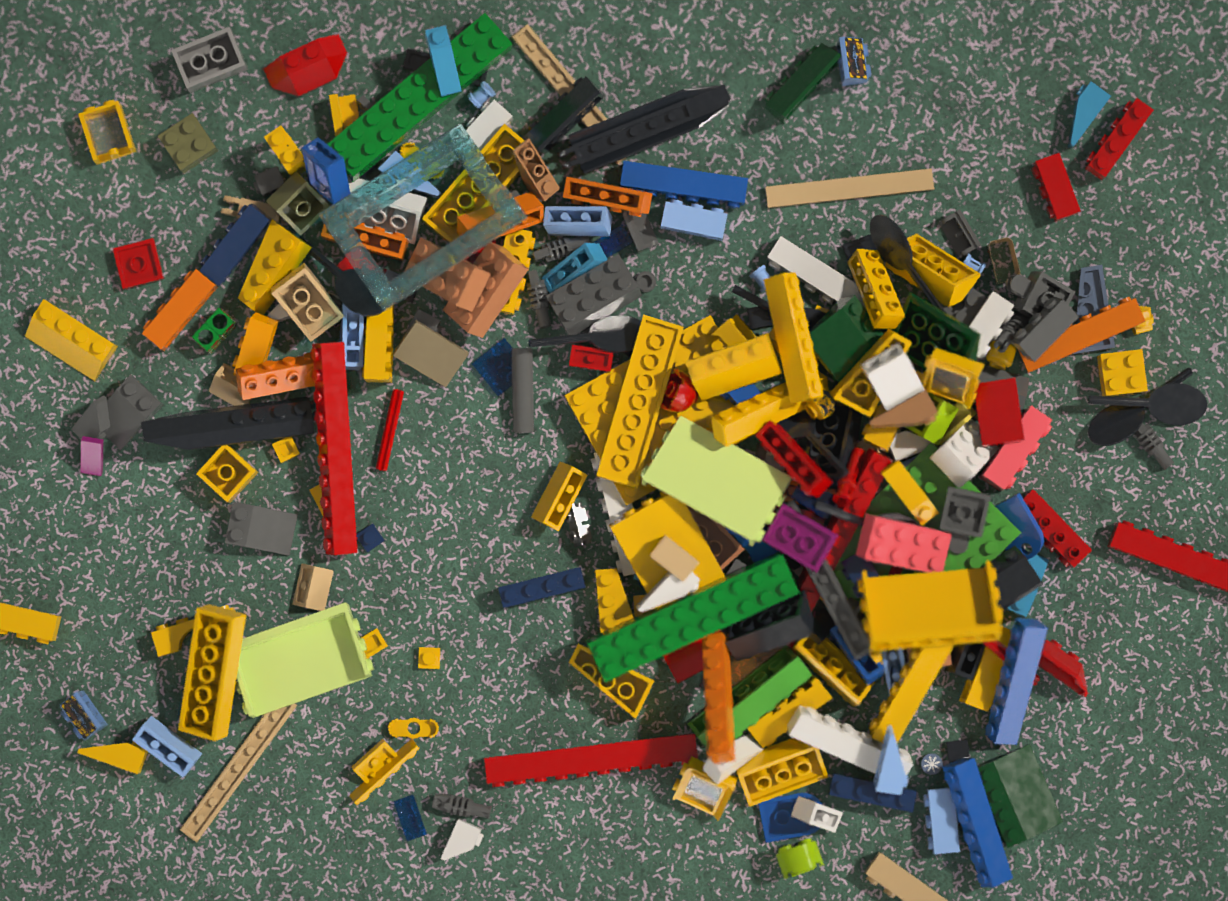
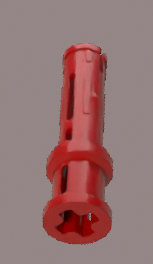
M861 448L852 449L846 467L849 473L838 482V491L834 494L833 501L839 506L848 507L852 503L851 496L857 488L855 481L865 455V451Z

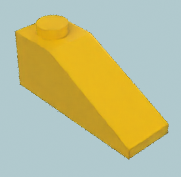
M899 460L881 472L921 525H924L939 514L933 503Z
M133 741L132 743L81 748L78 750V753L140 774L148 751Z

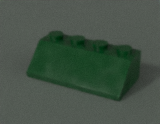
M823 43L818 47L814 45L807 53L809 57L804 62L800 60L793 68L795 72L790 78L786 76L779 83L781 88L776 93L772 91L766 97L765 101L767 103L764 108L784 124L837 66L842 56L841 54Z

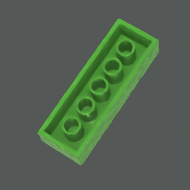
M787 645L782 647L732 688L734 740L739 738L746 728L755 725L762 715L771 712L782 699H787L798 686L806 684L812 676L799 657ZM705 709L690 721L688 725L708 749Z

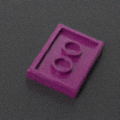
M782 503L762 541L818 573L839 535Z

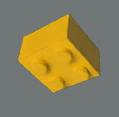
M1142 349L1105 353L1097 356L1102 396L1112 397L1148 391Z
M223 445L196 474L226 502L231 503L259 472L231 446Z

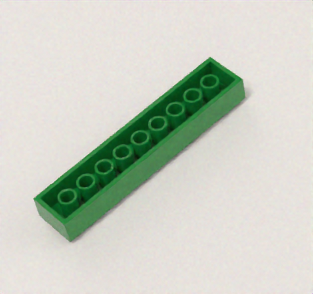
M486 13L450 41L461 90H465L486 70H489L512 50V42ZM430 58L327 145L344 158L346 173L355 182L461 92L441 97Z
M777 552L698 588L692 594L688 593L686 596L672 600L589 638L586 642L603 680L607 682L799 594V591L783 555Z

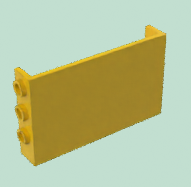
M663 491L660 492L661 496L654 500L652 497L641 503L642 506L636 510L631 508L625 511L622 518L609 524L647 594L669 572L651 557V553L665 535L699 562L692 571L700 579L698 588L725 577L686 504Z
M986 561L985 568L867 578V571H862L861 579H858V590L863 592V599L860 600L861 611L866 614V619H863L864 632H868L870 651L999 640L1001 635L1000 620H1002V609L997 606L999 589L994 587L996 570L991 567V561Z

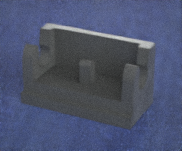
M960 209L938 223L959 259L981 246Z
M629 211L622 212V217L637 253L659 245L645 213L638 217L629 215Z

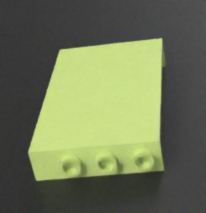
M680 415L671 432L667 430L662 439V442H664L660 449L656 448L651 457L653 459L651 465H646L641 473V477H643L642 485L646 487L647 483L747 538L750 540L749 545L753 547L756 541L759 543L765 534L763 528L766 523L770 525L776 515L773 511L776 506L781 507L786 498L784 493L791 482V477L733 444L725 447L714 438L713 433Z
M345 602L242 639L237 671L238 682L235 685L238 694L243 696L244 702L242 707L246 715L249 714V717L255 718L372 676L371 671L374 670L371 659L366 658L364 651L367 650L364 638L360 639L358 631L361 628L357 618H353L349 604Z

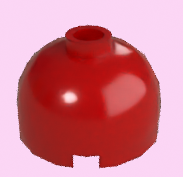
M674 369L675 372L670 373L661 408L679 413L686 411L692 404L696 403L698 392L689 374Z

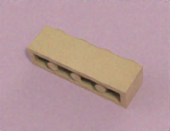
M879 851L864 871L868 875L866 879L875 886L878 883L884 886L885 889L883 891L893 899L895 896H898L902 901H948Z

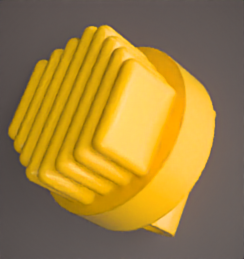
M1139 306L1146 322L1132 328L1134 335L1152 331L1154 319L1149 306Z

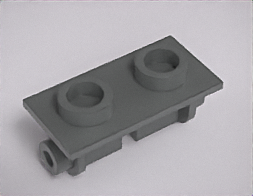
M581 502L573 504L565 518V521L569 523V538L574 543V547L590 544L591 539H593L589 524L581 525V522L588 520L585 506H582Z

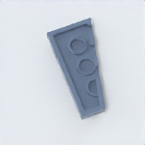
M1102 265L1081 268L1077 315L1079 317L1076 319V324L1080 323L1079 318L1090 313L1092 317L1100 314L1099 309L1108 306ZM1112 336L1073 354L1115 348L1114 337Z

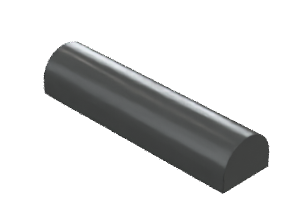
M511 348L513 432L531 433L534 432L533 348Z

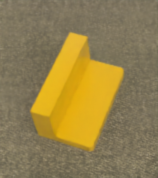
M338 94L329 95L335 136L359 118L356 96L354 94L340 97Z

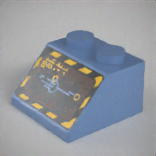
M839 37L836 46L837 52L842 55L839 61L842 86L867 83L868 77H871L870 64L866 65L865 59L868 56L867 44H863V38Z
M76 691L60 705L62 716L67 722L71 721L74 725L73 731L79 739L88 740L108 725L85 691Z

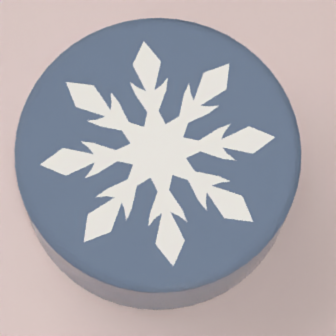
M926 754L921 760V768L927 774L934 775L942 769V760L936 754Z

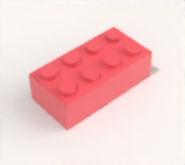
M1032 405L1026 408L1021 415L1025 441L1001 444L979 476V478L999 492L1011 488L1016 480L1014 477L1016 472L1019 473L1028 463L1026 460L1027 456L1035 453L1040 445L1038 443L1040 437H1045L1052 428L1049 425L1052 419Z
M865 514L856 555L867 560L919 571L941 572L944 569L952 534L940 529Z

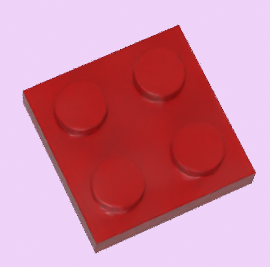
M154 238L113 248L124 290L164 279Z

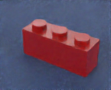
M1060 153L1035 161L1032 173L1034 178L1040 181L1041 187H1039V192L1042 199L1046 198L1049 205L1046 207L1049 218H1053L1054 222L1079 214L1081 210Z

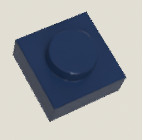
M373 523L356 534V537L367 553L385 541Z

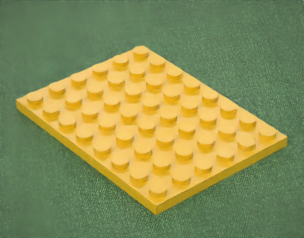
M711 315L682 331L671 373H674V369L689 374L685 362L726 348L718 339L720 336L711 335L718 329ZM630 360L564 396L600 460ZM698 394L696 403L692 404L686 411L676 413L660 407L643 469L646 465H651L653 461L651 457L656 448L660 449L664 443L662 439L667 430L671 432L680 415L713 433L712 417L734 406L729 399L727 401L724 400L720 395L702 401ZM754 433V434H752V435H750V436H748V437H746V438H744V439H742V440H740V441L734 443L733 445H737V444H739L740 442H742V441L748 439L749 437H751V436H753V435H755V434H757V433ZM641 476L637 488L613 482L626 506L658 488L647 483L646 487L643 486V477Z

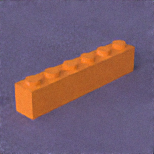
M1129 296L1118 301L1119 305L1114 308L1108 305L1099 309L1100 314L1092 317L1090 313L1079 318L1080 323L1071 325L1035 362L1026 359L1019 351L1028 373L1146 322L1136 298L1131 300Z
M723 632L710 634L702 638L708 756L714 764L736 761L730 650L725 644L726 636Z

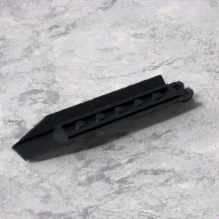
M725 85L682 89L569 134L571 147L558 152L557 156L558 158H563L574 152L576 160L564 163L562 165L563 170L579 164L583 173L586 174L700 128L728 108L731 98Z
M307 396L182 412L142 421L143 441L193 450L314 434L313 421H315L316 411L312 413L311 410L316 409V403L314 399L310 401Z

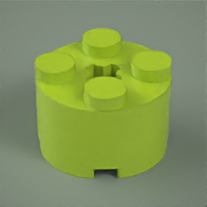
M811 838L799 841L798 846L794 848L791 845L782 847L778 850L779 854L776 855L784 879H788V874L790 873L794 877L814 870L816 864H819V867L824 866L817 843L812 841Z

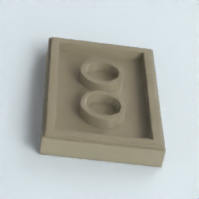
M417 320L414 321L393 352L394 357L444 387L449 384L469 355L467 350Z

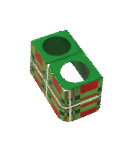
M218 307L194 333L192 338L207 353L212 354L235 329L237 323L227 312ZM217 314H223L227 318V325L222 329H218L213 325V318ZM202 330L212 332L213 340L211 343L202 344L199 341L198 335Z

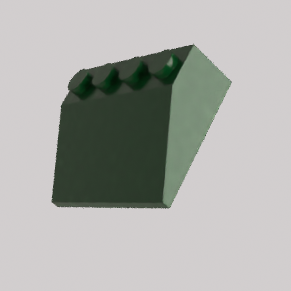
M913 293L908 294L903 307L905 317L894 329V332L912 342L906 352L908 360L927 371V367H924L928 355L932 356L935 348L973 361L977 360L981 333ZM938 367L935 369L934 375L956 389L967 382V377Z
M855 295L841 298L809 330L814 354L837 384L884 335L880 328L873 327L867 310Z
M1030 744L977 766L997 829L1006 848H1011L1063 823V819Z

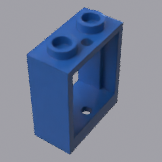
M319 137L301 147L310 186L333 205L349 197L351 193L344 158Z

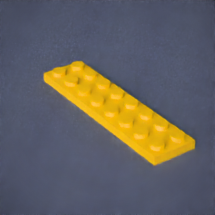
M647 315L642 316L597 470V477L633 488L638 487L684 328L683 326Z

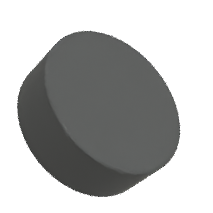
M643 271L635 279L641 292H650L656 286V278L651 272Z

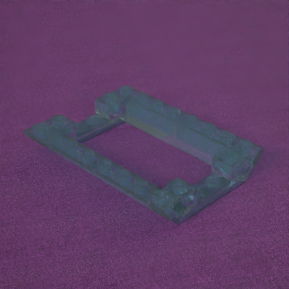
M461 123L318 214L383 311L528 218L507 187L501 184L486 163L482 152ZM459 161L495 214L389 282L380 266L377 265L361 242L354 228Z

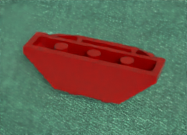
M339 34L315 39L279 56L263 70L273 89L300 97L336 80L343 66L347 51Z
M1045 640L1038 666L1082 697H1086L1088 691L1083 664L1078 661L1080 658L1070 651L1067 654L1061 650L1062 645L1055 640Z

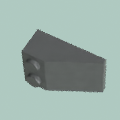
M131 374L107 400L110 428L106 432L107 438L122 450L142 429L141 422L151 420L164 406L154 394Z
M233 502L225 543L290 556L298 514Z

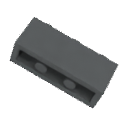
M1058 297L1051 298L1044 304V308L1039 313L1034 314L1030 318V323L1025 328H1021L1016 332L1015 338L1011 342L1026 359L1035 362L1079 316L1063 299Z

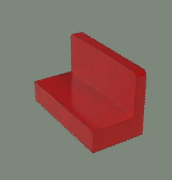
M572 345L569 366L611 372L614 353L598 348Z

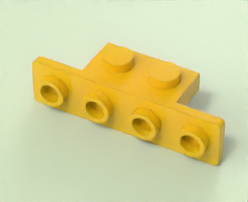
M412 738L397 752L382 739L352 766L353 771L364 781L349 795L355 805L365 801L375 788L382 786L387 777L397 772L407 759H411L416 754L419 747Z

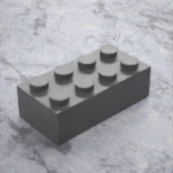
M619 254L546 295L553 311L568 335L578 334L599 319L609 316L642 296L639 286Z

